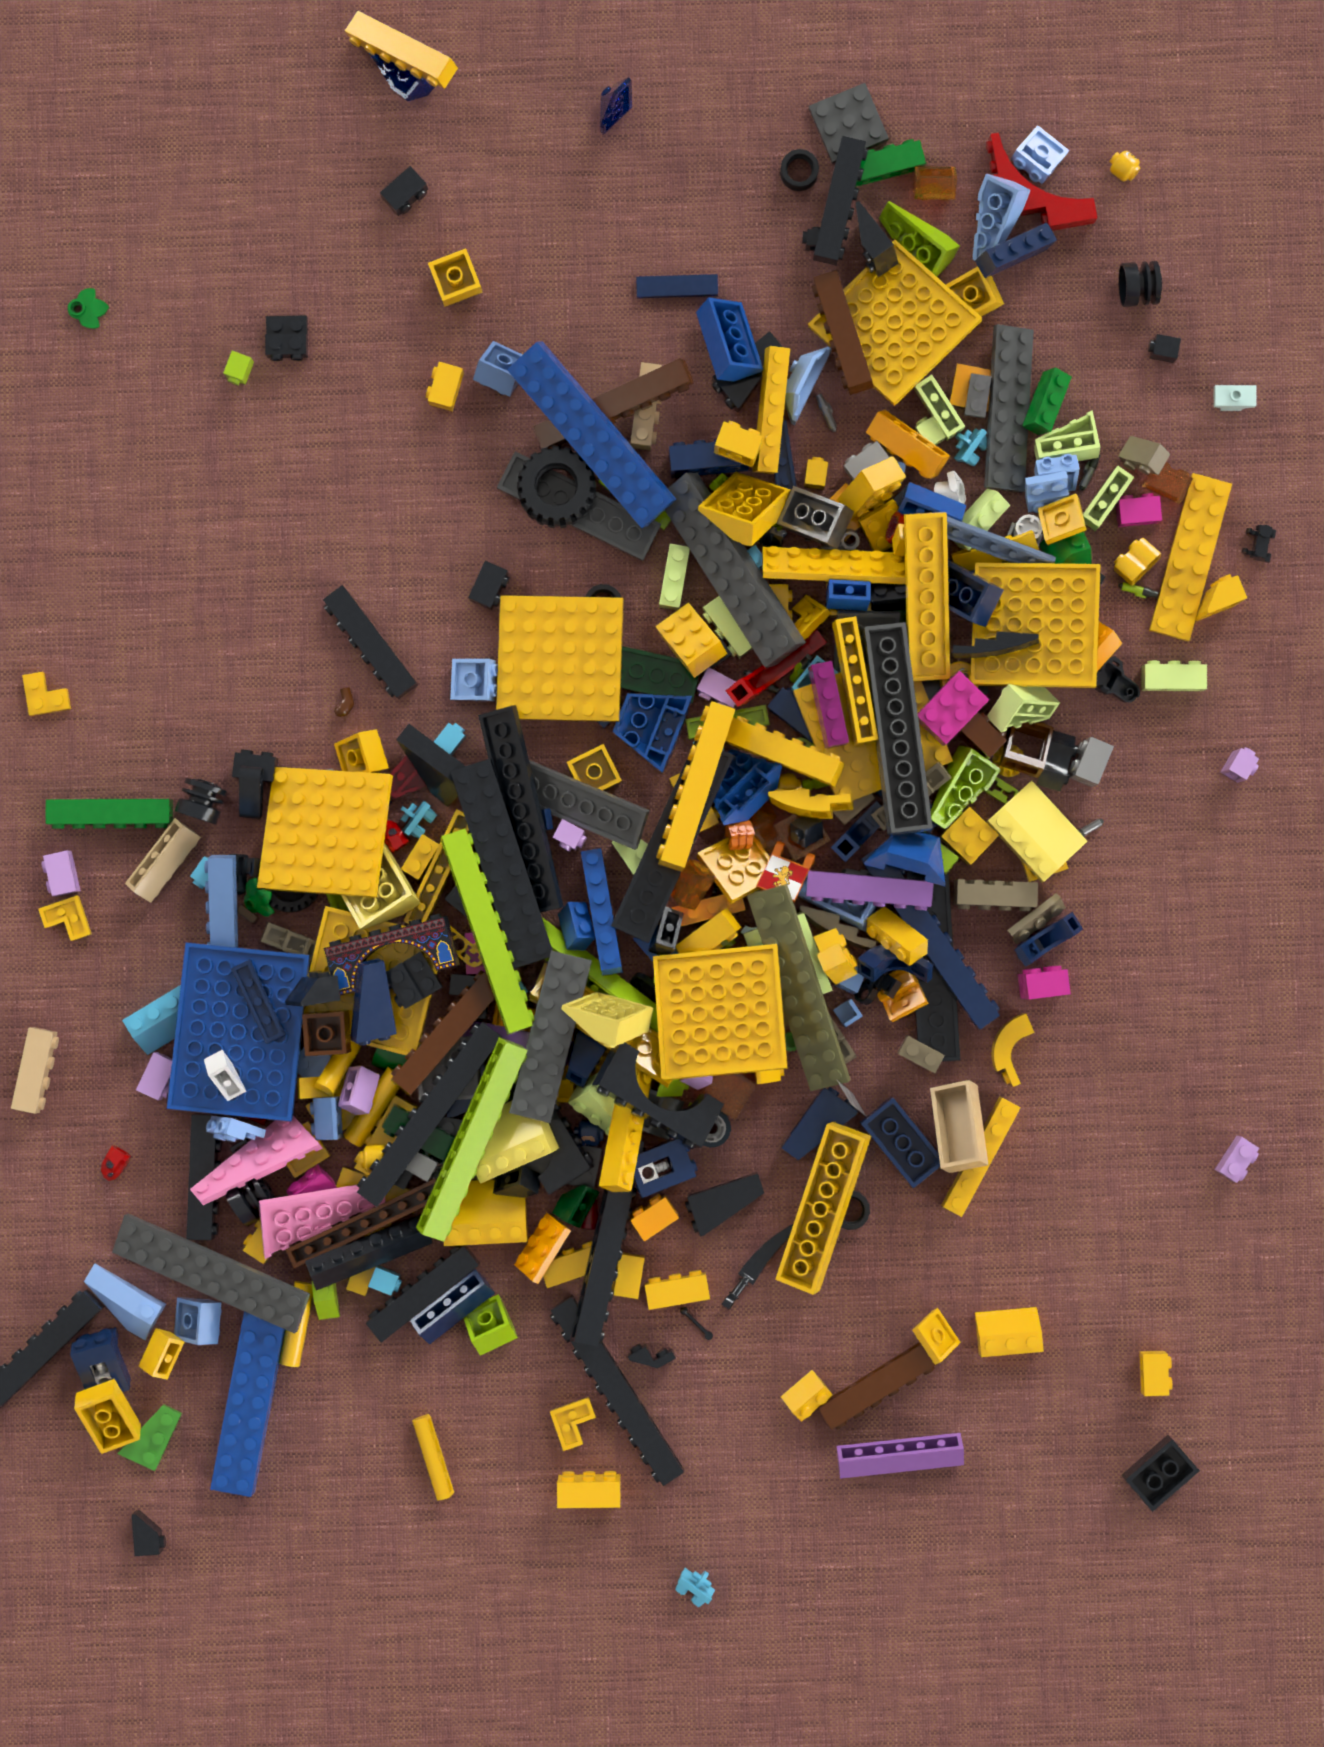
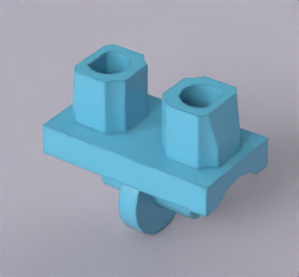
M974 429L973 432L967 430L964 435L957 433L955 438L959 442L955 447L959 449V452L954 459L958 462L975 466L980 457L974 451L977 447L982 451L986 450L987 437L985 435L987 432L984 429Z
M424 800L415 813L413 811L417 806L414 803L408 809L404 806L401 808L405 812L401 818L403 822H406L411 817L402 829L408 836L411 834L416 838H420L426 830L418 825L419 821L424 818L429 823H432L437 816L430 808V805Z
M686 1568L681 1572L675 1589L681 1595H685L688 1590L694 1595L691 1601L697 1607L702 1606L704 1603L709 1604L715 1592V1589L711 1587L712 1583L706 1579L709 1575L708 1572L704 1571L700 1575L698 1572L694 1571L692 1573Z

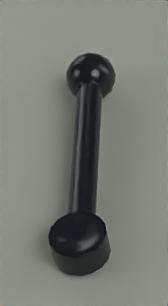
M686 1307L680 1309V1313L686 1315L705 1334L707 1340L713 1338L712 1332L707 1331L688 1312Z

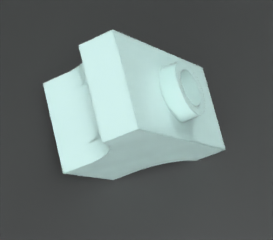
M1215 385L1214 407L1220 408V411H1241L1245 408H1255L1256 385Z

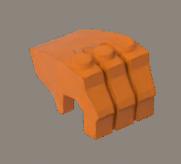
M750 820L725 825V838H729L728 848L730 851L736 849L743 850L744 848L751 849L754 830Z

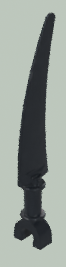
M793 1224L764 1243L745 1263L738 1273L742 1278H739L738 1284L723 1301L722 1305L730 1310L735 1301L739 1299L738 1296L743 1289L749 1286L748 1283L754 1285L768 1261L789 1238Z

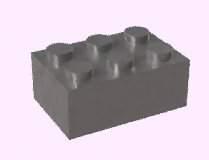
M793 486L777 524L787 531L838 549L854 511L844 504Z

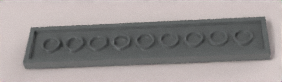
M129 1213L124 1215L112 1251L114 1254L292 1333L298 1332L310 1296L308 1292Z

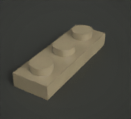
M1057 893L1007 930L1016 945L1027 940L1033 932L1041 929L1049 920L1061 914L1066 908L1061 897Z

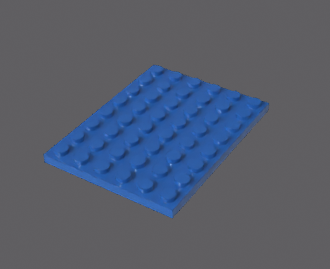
M185 943L167 1109L292 1121L303 1027L302 1014H304L305 1006L286 1005L285 1000L300 979L308 976L310 955ZM249 959L252 961L286 1033L285 1036L268 1044L265 1043L231 968ZM221 1050L224 1051L232 1062L246 1089V1092L229 1101L225 1099L208 1076L204 1062L205 1058Z

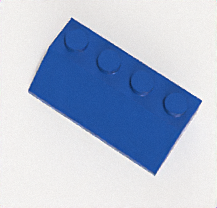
M708 297L696 314L717 379L734 382L761 372L763 366L742 302Z

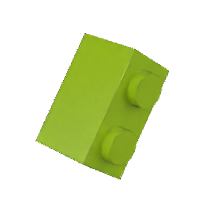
M499 1294L487 1299L464 1317L471 1342L480 1356L518 1338Z

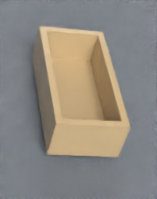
M970 1080L930 1088L941 1169L952 1173L987 1166L988 1158L978 1085Z

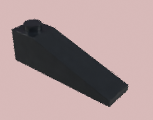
M408 724L396 741L417 770L430 793L448 807L458 797L450 771L465 767V765L412 725Z

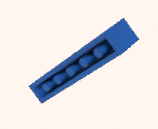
M598 848L581 851L602 976L622 973L616 929L611 927L614 918L602 850Z

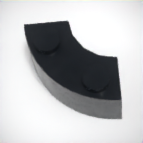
M1053 730L1045 767L1037 779V785L1059 792L1063 784L1067 785L1070 773H1067L1071 757H1075L1078 746L1075 745V736Z

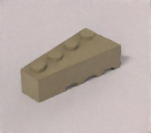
M953 880V905H958V909H970V906H978V910H991V906H998L1000 911H1011V907H1019V911L1032 912V908L1037 907V882Z

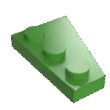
M162 1405L141 1428L140 1440L125 1445L117 1454L155 1471L182 1413L169 1406Z

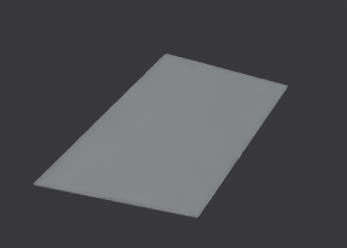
M837 1080L851 1105L866 1116L853 1093Z

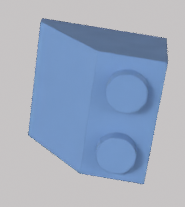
M493 341L479 359L473 380L510 397L516 389L518 382L507 369L523 354Z
M340 1096L313 1098V1102H310V1113L314 1115V1123H311L312 1136L315 1135L316 1140H338L343 1137L341 1108L338 1107Z
M177 1297L174 1334L184 1342L195 1345L218 1344L222 1302L209 1299Z

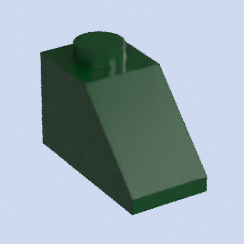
M587 1185L579 1186L562 1194L552 1213L566 1223L580 1228L600 1192Z

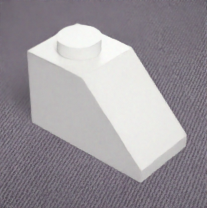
M223 1050L204 1059L208 1076L227 1101L246 1092L232 1062Z

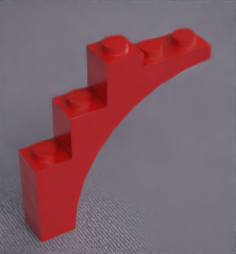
M999 132L990 134L988 141H986V149L988 154L991 153V174L1014 181L1031 190L1020 216L1043 212L1041 214L1042 225L1048 223L1052 231L1095 223L1098 217L1094 198H1065L1036 187L1024 178L1010 162L1003 148Z

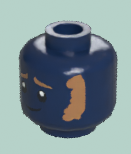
M581 1120L578 1127H574V1134H578L583 1142L581 1146H598L600 1141H603L604 1130L598 1125L592 1124L589 1120Z

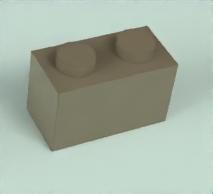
M1130 436L1118 457L1124 462L1123 465L1130 470L1138 469L1146 475H1149V473L1159 475L1170 453L1159 443Z
M906 1035L897 1054L933 1073H936L945 1056Z

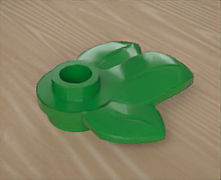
M94 288L82 290L77 299L70 301L67 308L72 318L79 319L82 326L90 329L100 327L98 317L103 316L109 309V306L104 301L95 299L96 291ZM78 306L82 307V310L79 313L75 312V309Z
M256 877L252 878L246 884L247 894L244 896V905L252 913L258 912L262 916L268 917L274 913V910L269 905L272 892L257 888L258 880Z

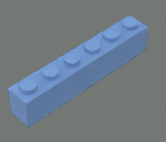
M211 855L204 865L205 873H208V881L205 882V893H209V901L206 902V914H209L206 932L210 934V942H207V945L238 948L236 855Z

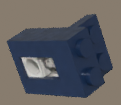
M678 1138L661 1142L662 1144L638 1153L634 1178L641 1198L696 1177L695 1172L698 1171L694 1159L690 1160L687 1153L690 1149L682 1145V1140ZM667 1157L669 1161V1164L667 1161L658 1163L657 1165L653 1164V1162ZM671 1166V1172L658 1176L659 1172H664V1170ZM645 1167H650L653 1171L652 1176L648 1179L642 1176V1170Z
M116 1327L106 1328L90 1335L84 1334L76 1338V1342L72 1343L70 1356L85 1390L115 1379L122 1392L130 1390L131 1377L118 1348L119 1333Z

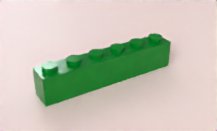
M46 799V824L52 825V829H65V825H72V829H85V825H93V829H106V825H114L115 829H126V825H134V828L138 829L147 828V825H155V828H167V825H170L173 821L172 799Z

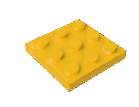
M755 836L753 837L751 849L744 848L743 850L736 849L730 851L728 848L729 838H726L697 853L696 857L730 904L759 890L756 888V885L770 856Z

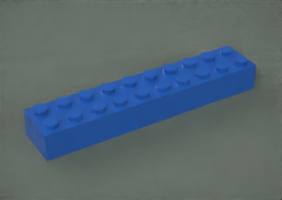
M536 342L507 369L641 528L647 527L677 500L544 342Z
M245 1311L210 1490L252 1497L255 1493L285 1329Z

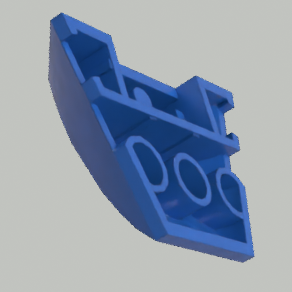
M627 693L620 711V721L616 722L613 733L663 773L673 754L685 719L687 718L692 696Z
M733 749L728 751L734 757L714 799L715 808L721 817L723 825L748 821L768 801V791H774L778 787L782 769L781 764L767 762L763 758L757 759L749 754Z
M924 832L891 835L864 862V865L882 870L885 869L886 865L924 874L926 875L925 881L945 886L939 836Z

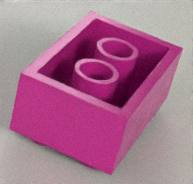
M958 671L918 712L919 724L944 746L971 720L989 699L961 671Z
M1061 966L1043 967V971H1041V968L1023 969V974H1017L1021 999H1037L1071 994L1068 969H1062Z

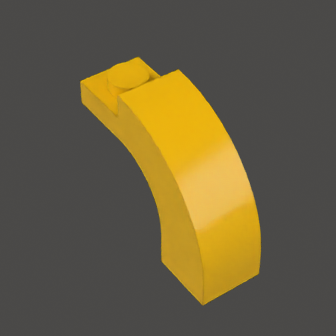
M1026 1013L1006 1022L996 1034L992 1045L991 1056L994 1070L999 1071L1003 1069L1002 1077L1005 1083L1010 1084L1012 1087L1021 1084L1011 1061L1013 1046L1021 1038L1035 1033Z

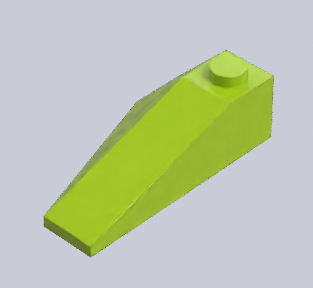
M890 201L887 202L879 217V220L892 239H896L936 277L952 262L960 247L959 244L942 231Z
M959 745L952 757L953 762L949 763L946 769L952 778L939 788L932 806V821L943 829H946L962 814V810L970 803L973 804L977 800V796L991 787L1001 770L972 748Z

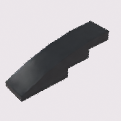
M997 632L996 640L975 638L974 646L953 645V657L980 658L1019 651L1038 644L1039 634Z

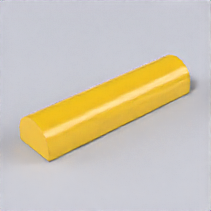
M351 1041V1052L332 1055L314 1087L333 1097L362 1045L360 1046Z
M387 1067L379 1079L369 1114L356 1115L343 1134L350 1143L358 1147H362L400 1089L391 1081L393 1077L391 1074L392 1068Z
M295 1280L294 1287L310 1293L298 1332L292 1333L285 1330L279 1364L290 1367L300 1366L313 1300L312 1284Z
M426 1414L417 1417L412 1422L436 1499L439 1501L450 1498L454 1493V1489L431 1416Z

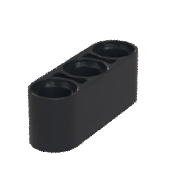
M241 765L239 773V817L261 819L263 812V768Z

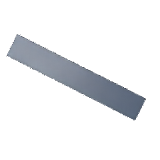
M947 516V539L1011 563H1055V556Z

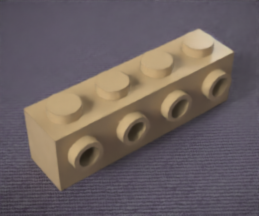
M641 362L639 377L662 367V365ZM659 400L653 402V406L648 409L641 410L640 408L635 411L630 443L633 448L651 450L652 444H656L657 432L653 431L654 424L659 422L660 412L656 411L657 404H661Z
M174 818L125 884L134 893L151 903L158 896L166 882L171 879L179 865L184 862L192 848L197 845L201 837L191 828Z
M36 1027L28 1028L11 1109L34 1114L40 1113V1110L44 1109L46 1098H43L45 1089L47 1090L50 1084L48 1074L49 1069L53 1068L55 1061L52 1055L59 1043L58 1032Z

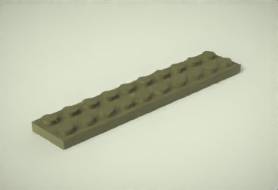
M784 884L747 895L762 944L778 945L782 1004L810 1091L839 1085L837 1080L841 1084L849 1082L850 1076L788 885Z

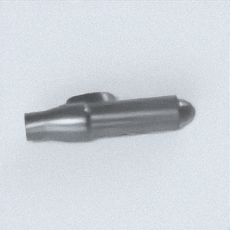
M822 394L816 396L819 409L825 418L829 430L835 432L837 425L832 416L833 410L829 402H826Z

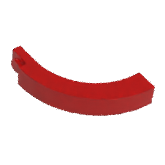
M816 628L805 639L806 643L776 666L764 667L763 665L726 689L725 691L737 707L749 702L793 671L796 664L807 654L812 656L828 642Z

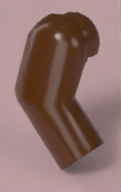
M350 687L340 689L343 700L334 710L335 715L338 717L347 716L354 707Z

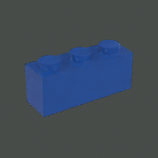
M909 482L902 496L898 512L902 514L947 512L948 517L962 522L966 505Z

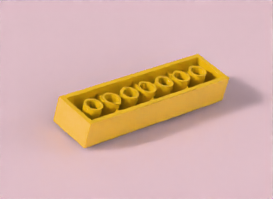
M711 701L710 705H705L700 718V721H703V725H699L694 737L697 744L692 746L687 759L691 763L684 768L681 779L685 781L683 785L680 784L675 796L678 803L673 805L669 815V819H672L671 825L667 824L662 837L666 841L664 845L661 844L656 855V858L659 859V865L681 872L685 868L735 712L734 708Z
M830 1122L826 1125L775 1280L812 1295L820 1291L871 1139L870 1135L836 1122Z

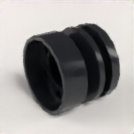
M1146 261L1142 262L1140 271L1135 262L1122 263L1120 265L1118 287L1120 302L1123 307L1137 306L1140 296L1144 305H1148L1150 301L1152 305L1160 303L1162 275L1157 261H1151L1149 265Z
M185 778L184 783L193 787L192 790L182 788L181 791L190 796L189 799L179 798L175 811L216 825L220 811L212 806L213 803L223 804L224 801L215 797L216 794L226 796L227 791L214 783L202 779Z
M255 1178L245 1182V1189L243 1187H235L228 1190L225 1195L237 1217L247 1227L260 1219L257 1210H260L259 1201L275 1198L272 1188L263 1178L258 1180Z

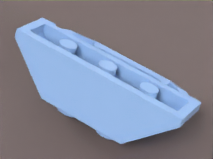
M830 347L801 355L798 361L794 360L789 370L792 374L787 379L785 408L793 425L796 424L831 353Z

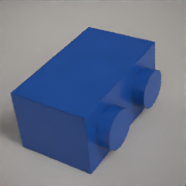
M829 579L826 589V609L868 610L871 600L870 581Z
M567 902L558 913L566 949L586 950L595 939L587 903Z

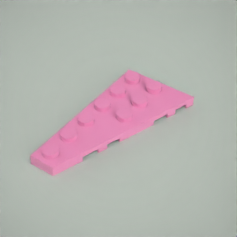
M294 1116L291 1122L275 1120L265 1128L264 1138L256 1137L255 1140H250L190 1190L202 1205H205L226 1195L230 1189L235 1187L241 1188L246 1185L245 1182L255 1178L258 1180L285 1167L287 1162L297 1158L300 1160L306 1157V1153L312 1150L317 1152L323 1148Z
M357 1185L260 1200L259 1208L265 1259L272 1256V1253L278 1250H286L290 1248L289 1245L295 1242H303L332 1228V1225L340 1221L345 1222L349 1220V1217L359 1212L364 1213L376 1206L357 1193L359 1190ZM385 1197L380 1204L385 1203Z

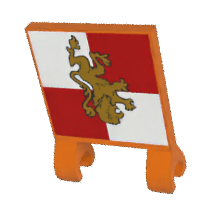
M777 841L756 888L766 890L787 884L793 903H795L806 880L808 871H810L814 864L815 855L807 853L804 863L801 865L781 857L785 843Z

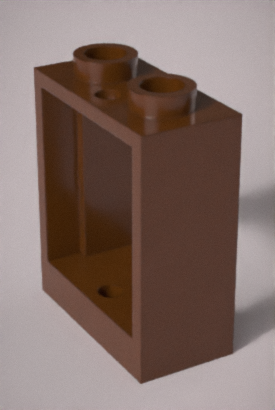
M1025 722L1021 723L1022 725L1019 728L1014 726L1008 727L1007 741L1004 743L999 766L1039 778L1045 767L1054 727L1044 722L1033 724ZM1015 731L1042 739L1038 759L1010 751Z

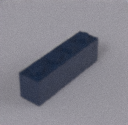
M1045 223L987 249L975 262L984 278H987L1046 251L1057 239L1048 223Z
M475 1269L412 1318L410 1322L418 1335L431 1344L494 1295L495 1292L486 1278Z

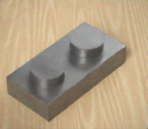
M970 374L964 415L985 418L991 376Z

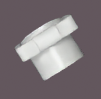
M955 471L947 473L948 481L935 483L934 492L960 503H965L964 484Z
M1024 515L1019 518L1016 524L1012 522L1007 536L1013 533L1014 537L1032 530L1039 546L1043 535L1041 534V521L1034 515Z

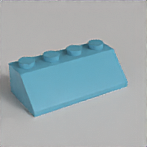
M181 985L122 1020L132 1038L147 1055L175 1039Z

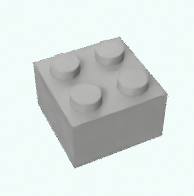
M1093 737L1080 742L1077 749V754L1079 755L1075 761H1072L1068 770L1071 773L1069 778L1090 787L1098 785L1114 746Z

